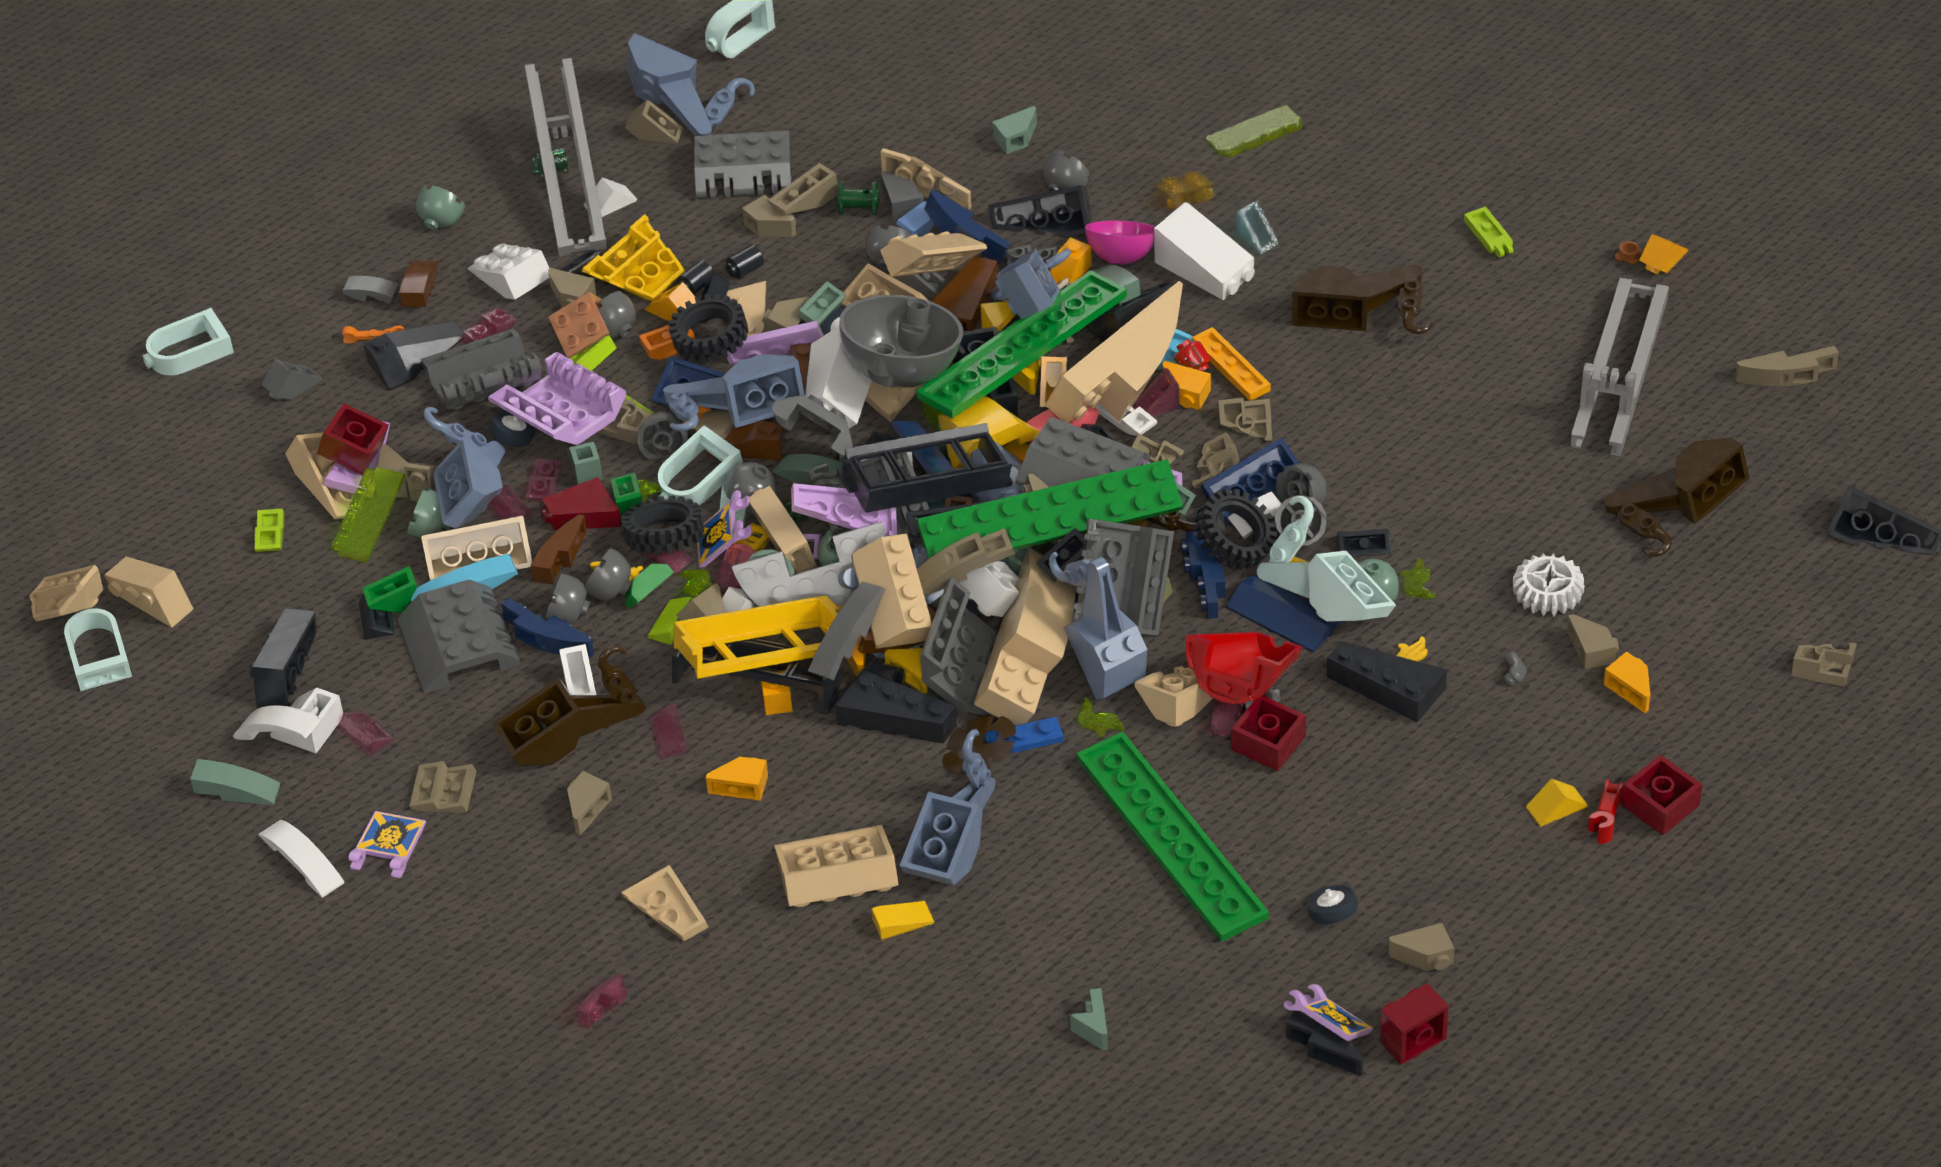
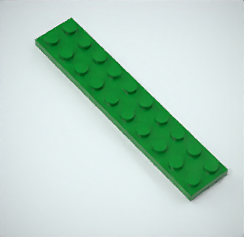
M1090 270L1061 290L1053 305L1036 314L1019 319L945 370L937 378L916 390L917 399L951 418L956 417L1127 297V289Z
M1166 459L917 519V525L927 558L930 559L948 546L977 532L980 538L1005 528L1013 550H1018L1063 539L1075 527L1081 534L1087 533L1088 530H1085L1087 518L1126 524L1180 511L1183 508V504L1169 461Z
M1123 731L1076 753L1079 764L1221 942L1269 919V911Z

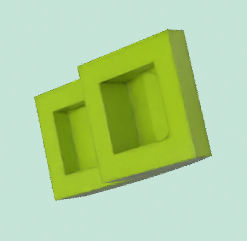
M283 509L257 510L255 552L279 551L282 549Z

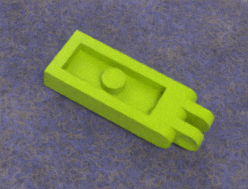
M1486 207L1464 214V222L1489 253L1494 252L1499 258L1505 256V252L1507 255L1513 253L1511 237Z

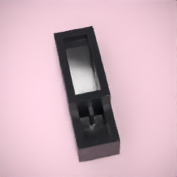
M1293 1010L1286 1022L1287 1039L1308 1046V1057L1358 1076L1362 1075L1363 1055L1350 1040L1343 1039L1301 1010Z

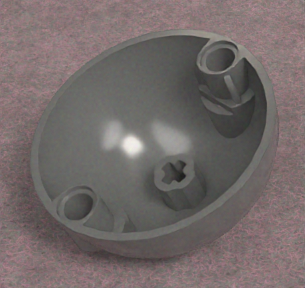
M878 295L863 298L848 305L841 313L839 320L841 341L845 354L853 366L875 383L891 388L915 387L937 378L950 366L960 348L963 337L962 324L954 314L931 301L911 296Z

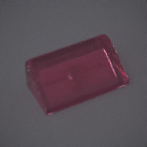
M502 485L503 488L499 495L495 496L487 505L500 520L523 516L525 519L533 515V512L507 485Z
M732 544L726 549L715 583L720 587L721 594L725 595L729 587L742 589L735 577L732 565L748 561L757 551L747 545Z
M673 703L650 718L661 759L687 753L681 722L676 705Z
M364 710L343 713L338 728L368 757L395 741Z

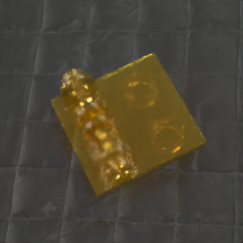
M1197 171L1188 172L1184 177L1164 178L1162 182L1155 184L1159 190L1169 197V199H1166L1168 209H1178L1184 204V201L1190 204V197L1194 205L1197 204V201L1202 203L1210 201L1214 197V191L1210 187H1214L1215 184Z

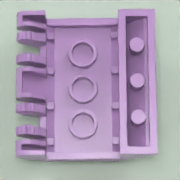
M555 352L545 359L548 372L546 377L523 392L507 384L488 397L492 403L554 439L579 445L616 419L626 397V391L612 382L606 383L603 377L578 363L573 364L574 362L559 352Z

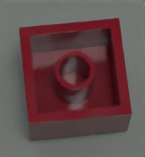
M343 403L324 431L317 454L363 475L381 449L389 424Z
M1262 695L1253 701L1232 727L1231 750L1279 771L1306 737V715Z
M1660 754L1624 783L1621 805L1660 834L1665 835L1700 806L1703 784Z
M1428 983L1410 990L1404 997L1397 1001L1389 1002L1381 1009L1380 1043L1400 1065L1408 1062L1447 1039L1449 1005Z

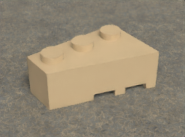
M126 556L104 575L109 583L108 588L113 595L123 598L171 628L193 610L174 570Z

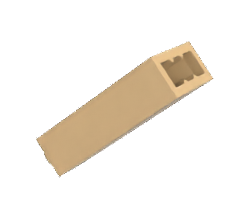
M768 486L755 491L749 497L751 510L778 552L783 551L785 558L787 557L791 561L795 574L815 568L816 563L807 540L771 487Z

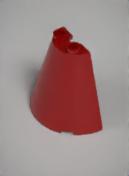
M1260 632L1186 635L1185 641L1187 663L1189 669H1193L1198 679V685L1211 697L1231 704L1250 702L1266 693L1290 665L1298 659L1303 647L1288 641L1284 642L1281 647L1275 645L1272 636Z

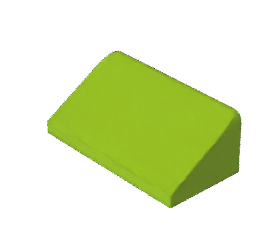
M607 335L569 359L574 362L573 364L578 363L592 371L616 349V346L611 337Z
M692 597L669 600L647 635V638L671 645L674 641V622L681 621L677 614L692 600Z

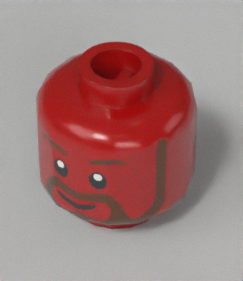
M1187 339L1176 346L1178 352L1174 355L1176 364L1199 371L1209 368L1208 363L1211 358L1200 341H1193L1191 343Z

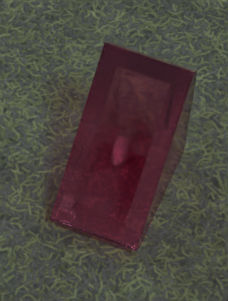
M1165 368L1134 403L1136 408L1141 407L1152 417L1179 409V384L1169 369Z

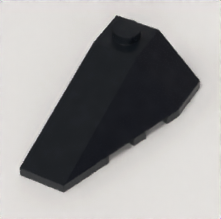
M1851 485L1848 486L1826 532L1851 545H1859L1860 542L1875 544V548L1884 549V545L1900 547L1902 551L1931 555L1935 554L1941 542L1940 528Z

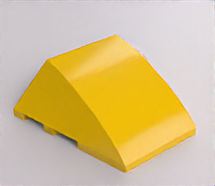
M646 214L637 220L629 228L628 234L602 257L597 255L582 269V272L602 279L630 294L651 301L655 300L685 271L670 248L665 247L658 231H654Z
M985 396L954 418L944 413L938 415L941 431L987 423L989 434L1000 446L1016 440L1021 445L1035 439L1040 432L1004 409L994 400ZM979 439L960 442L970 460L972 451L978 449ZM947 444V453L954 469L964 468L951 445Z

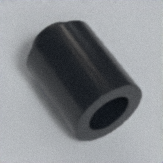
M750 244L728 257L725 268L731 277L736 276L740 279L764 265V259L760 250L755 245Z
M698 260L677 277V285L684 283L692 294L695 295L706 286L715 274L712 267L706 261Z
M873 660L864 668L865 671L904 685L905 670L902 667Z

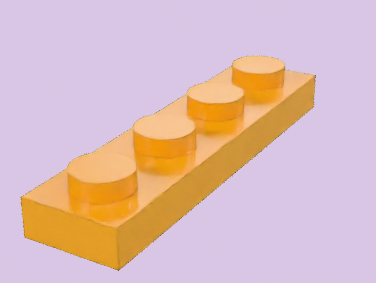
M1213 327L1192 337V342L1200 341L1210 355V362L1249 401L1271 391V384Z

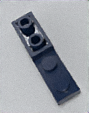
M932 189L924 209L942 233L949 231L950 234L962 233L986 244L987 249L980 254L990 260H996L997 264H1000L1004 260L1011 243L972 220L974 213Z
M1185 531V538H1181L1182 554L1187 553V557H1184L1185 573L1190 572L1191 581H1197L1198 591L1204 592V594L1200 595L1201 610L1207 611L1208 619L1218 618V598H1225V577L1222 567L1216 562L1218 560L1216 554L1212 558L1208 555L1211 551L1209 547L1203 550L1200 546L1205 540H1197V532Z
M510 598L501 603L504 620L514 626L515 637L524 643L560 655L559 649L586 644L588 658L594 656L591 637L573 628L569 622L562 621L554 615L546 621L541 615L532 613L522 603H517Z

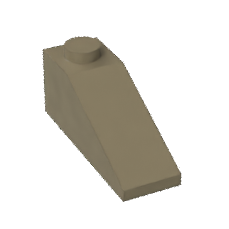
M819 163L771 197L768 203L784 214L822 207L837 196V175Z

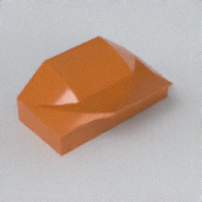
M669 325L639 336L640 342L650 358L661 360L677 354L669 332ZM690 328L687 335L691 338H695L694 333Z

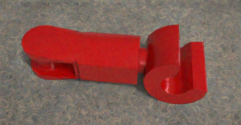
M1607 779L1597 811L1589 817L1588 831L1596 832L1598 830V844L1608 843L1613 838L1614 817L1623 795L1624 782L1615 784Z

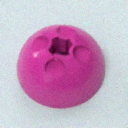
M1109 220L1092 222L1085 226L1087 242L1093 252L1104 261L1112 264H1130L1138 261L1151 250L1155 243V227L1145 223Z

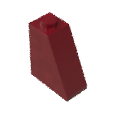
M598 477L542 498L543 509L540 510L542 519L545 524L550 523L554 531H557L579 514L585 516L586 529L610 528L621 525L619 510Z

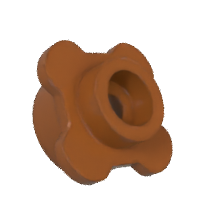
M1625 241L1620 244L1619 252L1615 254V259L1617 261H1626L1630 264H1637L1639 261L1638 257L1642 255L1643 250L1637 243Z

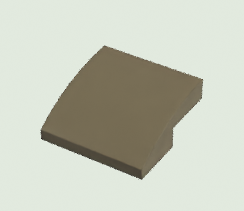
M444 761L419 765L409 805L411 810L466 813L476 776V769L473 764L448 768Z

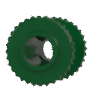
M841 181L837 190L839 214L843 215L844 208H872V214L876 215L877 208H879L877 182H873L872 189H845L844 182Z

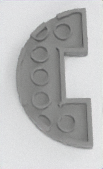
M883 521L833 535L832 538L839 561L794 575L789 574L783 551L732 565V569L742 589L760 607L827 595L836 606H844L851 596V590L840 586L838 576L844 570L854 569L851 558L852 553L881 537H886Z

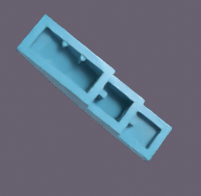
M510 554L481 560L455 569L423 584L416 589L411 601L420 593L466 580H472L494 589L517 575L518 572Z

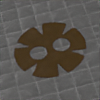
M993 715L980 716L967 722L969 732L973 729L979 732V735L974 737L972 745L976 747V753H979L982 759H984L987 769L991 768L989 757L1001 762L1014 746L1015 741H1002L1016 734L1014 724L1006 717L1001 716L991 727ZM957 728L950 735L946 749L956 750L944 754L942 759L944 766L955 774L963 766L964 759L959 757V752L962 750L964 740L968 732L961 728ZM995 730L999 733V737L995 742L991 744L982 743L981 739L988 731Z

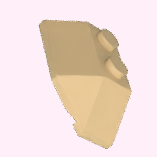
M92 565L45 577L29 595L32 601L33 618L36 621H41L73 612L76 613L83 609H91L98 602L99 599L97 597L103 591L98 567Z

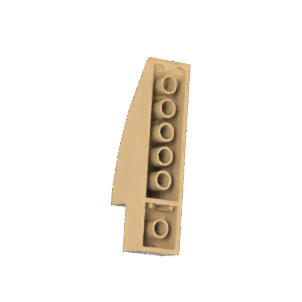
M1178 281L1063 374L1045 406L1062 421L1070 423L1074 419L1079 421L1088 411L1087 408L1091 407L1093 409L1098 404H1101L1119 421L1143 392L1171 343L1177 327L1183 284Z
M1030 548L1025 553L1018 574L1019 581L1014 586L1020 594L1004 614L974 705L998 718L1001 716L1008 718L1014 726L1025 724L1035 714L1047 674L1063 658L1068 640L1064 627L1072 622L1075 603V585H1070L1068 582L1058 579L1054 582L1037 565V562L1043 555Z

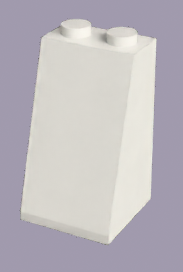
M1186 202L1154 228L1155 263L1222 300L1230 294H1235L1242 283L1250 281L1254 276V257Z
M837 327L811 344L805 396L809 397L811 394L823 401L824 407L827 410L831 411L832 408H835L843 413L850 429L858 423L872 380L860 373L845 354L840 337V329Z

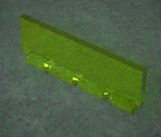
M1286 104L1205 138L1219 155L1225 154L1228 158L1243 153L1242 146L1248 151L1263 145V139L1268 143L1283 137V130L1288 135L1302 129L1301 118Z
M377 466L375 470L365 469L359 483L363 488L356 489L349 505L353 510H347L340 529L344 532L337 533L331 546L332 550L339 551V556L367 563L405 478L403 473Z

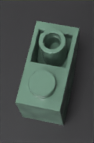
M1035 106L992 122L993 138L1006 154L1028 146L1037 126Z
M594 442L566 448L577 484L597 477L600 481L603 480L600 458Z

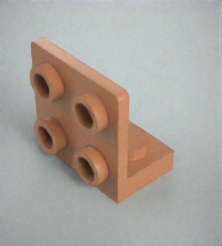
M587 292L549 316L562 348L569 358L609 335L606 324L598 310L603 306L600 303L602 299L590 292Z

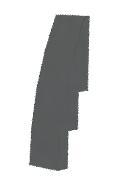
M861 582L830 625L808 669L810 673L834 681L843 657L850 659L859 636L866 638L885 588Z

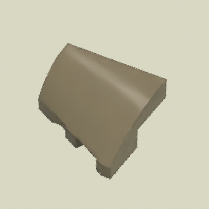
M1848 643V649H1835L1832 644H1822L1820 646L1799 645L1793 658L1791 676L1845 687L1857 643ZM1837 669L1840 672H1829V670Z

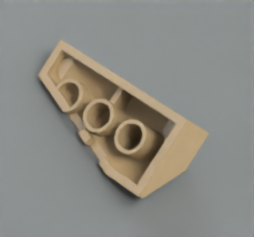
M884 148L881 150L882 172L886 171L913 181L917 191H922L923 197L928 198L930 192L934 189L965 209L970 210V190L916 157Z
M323 433L297 435L285 453L295 474L334 519L357 516L356 494L323 485L325 478L332 471L335 462L317 454Z
M1183 666L1175 667L1174 673L1163 675L1160 671L1135 682V688L1155 719L1166 722L1169 726L1182 725L1183 722L1193 718L1213 699L1198 685V679L1193 669L1184 668Z

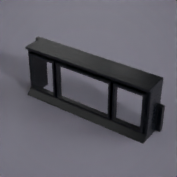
M987 423L846 448L843 467L837 469V474L848 493L855 494L865 513L1012 486L1013 484L1010 478L1012 465L1008 464L989 434ZM979 439L978 448L987 463L974 466L960 442ZM950 444L964 468L908 478L894 454ZM884 456L898 480L871 484L858 461Z
M756 638L725 643L736 658L794 648L791 645ZM714 646L702 647L704 655L714 656L713 659L703 658L702 664L724 660V657ZM680 651L676 656H672V683L675 684L678 683L689 666L693 667ZM844 657L834 681L814 675L808 671L813 658L765 666L772 669L785 670L783 674L756 668L726 674L817 692L818 713L828 715L838 700L836 692L844 679ZM795 673H797V674H802V675H807V676L822 678L823 680L820 682V681H815V680H810V679L795 677V676H793V675H794Z

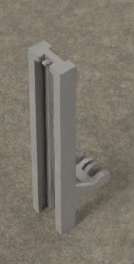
M572 58L562 59L563 67L561 68L569 114L546 118L538 71H535L534 64L525 65L536 137L540 148L559 256L592 249H607ZM566 125H572L592 236H589V242L585 243L584 239L578 240L579 244H574L573 239H568L548 128H551L553 138L557 139L559 138L557 127L560 126L563 138L568 137Z
M1619 279L1594 363H1586L1584 366L1580 408L1572 430L1570 447L1581 448L1596 398L1600 391L1620 395L1619 411L1609 445L1613 446L1611 455L1621 456L1668 300L1669 286L1657 284L1655 288L1633 284L1631 279ZM1635 293L1639 294V298H1646V295H1649L1651 305L1631 371H1628L1625 376L1626 385L1617 384L1619 378V369L1617 368L1612 369L1610 382H1607L1609 376L1607 363L1627 298H1633Z

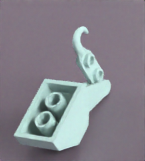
M1304 496L1294 497L1289 504L1294 505L1298 502L1303 504L1304 514L1299 520L1289 524L1270 549L1269 562L1261 563L1258 566V577L1263 581L1309 598L1310 604L1316 609L1317 615L1326 621H1358L1388 617L1396 604L1347 551L1316 554L1310 563L1290 562L1305 542L1308 525L1311 523L1314 509L1309 499Z

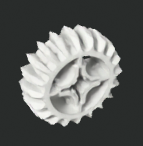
M1542 553L1541 557L1538 558L1532 555L1530 560L1524 559L1522 565H1518L1515 576H1513V592L1516 595L1517 602H1523L1524 609L1531 607L1533 614L1538 610H1541L1543 616L1547 611H1551L1552 615L1555 616L1557 610L1565 614L1567 608L1573 610L1575 603L1579 604L1584 593V577L1579 566H1574L1573 560L1566 561L1564 556L1556 558L1553 553L1551 557H1548Z

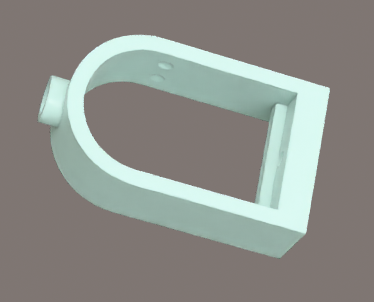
M732 0L718 10L709 21L705 33L706 47L711 52L717 51L727 58H733L775 28L772 0ZM751 13L752 21L726 39L731 27Z
M209 308L154 331L147 339V353L142 355L148 369L152 367L156 372L163 375H178L234 352L229 334L212 308ZM205 331H207L212 339L209 342L176 355L163 356L158 354L160 350Z
M703 426L661 465L658 472V481L662 493L658 497L664 496V500H668L669 496H675V500L679 497H685V501L691 499L693 503L703 504L722 486V483L726 482V478L732 469L743 463L740 451L706 426ZM704 449L722 461L692 489L677 491L668 487L671 479Z
M87 609L78 612L68 620L65 625L64 634L80 691L132 677L116 619L110 612L103 609ZM102 628L114 634L120 655L79 666L74 643L83 632Z

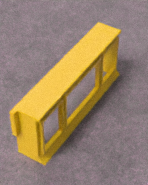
M827 595L676 621L674 622V649H678L693 666L697 679L814 658L821 643L805 645L793 631L819 627L826 634L839 613V608ZM782 633L794 648L736 658L725 643ZM714 646L725 660L702 664V647Z

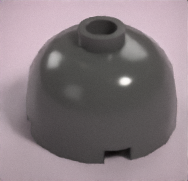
M1055 150L1050 154L1043 166V179L1049 192L1079 185L1087 186L1091 181V178H1088L1089 170L1074 156L1068 159L1063 156L1064 151Z
M881 225L874 226L867 232L866 252L868 258L880 269L888 270L880 250L889 245L888 241L898 236L904 239L912 236V234L896 226L888 225V230L880 229Z
M617 291L602 299L600 303L603 306L598 309L611 339L628 336L633 330L632 326L636 319V309L625 293Z
M663 411L652 413L640 425L637 443L639 450L649 460L651 458L666 457L662 460L666 461L688 441L687 430L677 431L670 427V423H684L675 414ZM656 448L660 450L668 449L669 454L663 456L656 452Z
M744 462L734 467L727 476L724 491L729 500L732 493L736 490L741 492L740 499L746 495L750 497L755 491L768 486L776 494V480L769 469L762 464ZM749 504L745 511L753 513Z
M1307 463L1286 466L1284 471L1277 476L1276 482L1279 501H1285L1295 495L1313 497L1322 505L1326 498L1327 486L1323 474L1318 468Z
M1304 495L1292 496L1283 501L1278 507L1274 521L1276 524L1275 529L1279 536L1289 524L1303 516L1305 511L1303 504L1298 502L1290 505L1289 502L1296 496ZM1310 496L1304 497L1312 503L1314 514L1311 523L1308 525L1305 542L1301 547L1309 546L1318 541L1326 529V512L1321 503Z
M610 548L602 558L605 561H602L595 568L585 585L587 594L603 601L612 600L619 594L625 595L632 583L629 581L631 574L629 562L621 553Z
M561 573L545 620L547 621L554 615L562 621L565 620L573 624L580 615H586L590 601L586 600L587 591L579 579L569 574Z

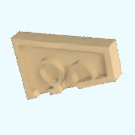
M766 281L729 290L727 296H730L731 300L733 298L736 299L744 311L749 329L747 336L762 333L765 326L762 319L765 315Z
M871 381L865 401L891 422L916 394V390L924 384L908 388H891Z
M670 865L621 892L625 899L683 941L708 928L705 919Z

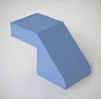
M923 201L902 216L896 223L902 229L910 232L912 235H918V237L929 234L934 225L924 209L926 201Z

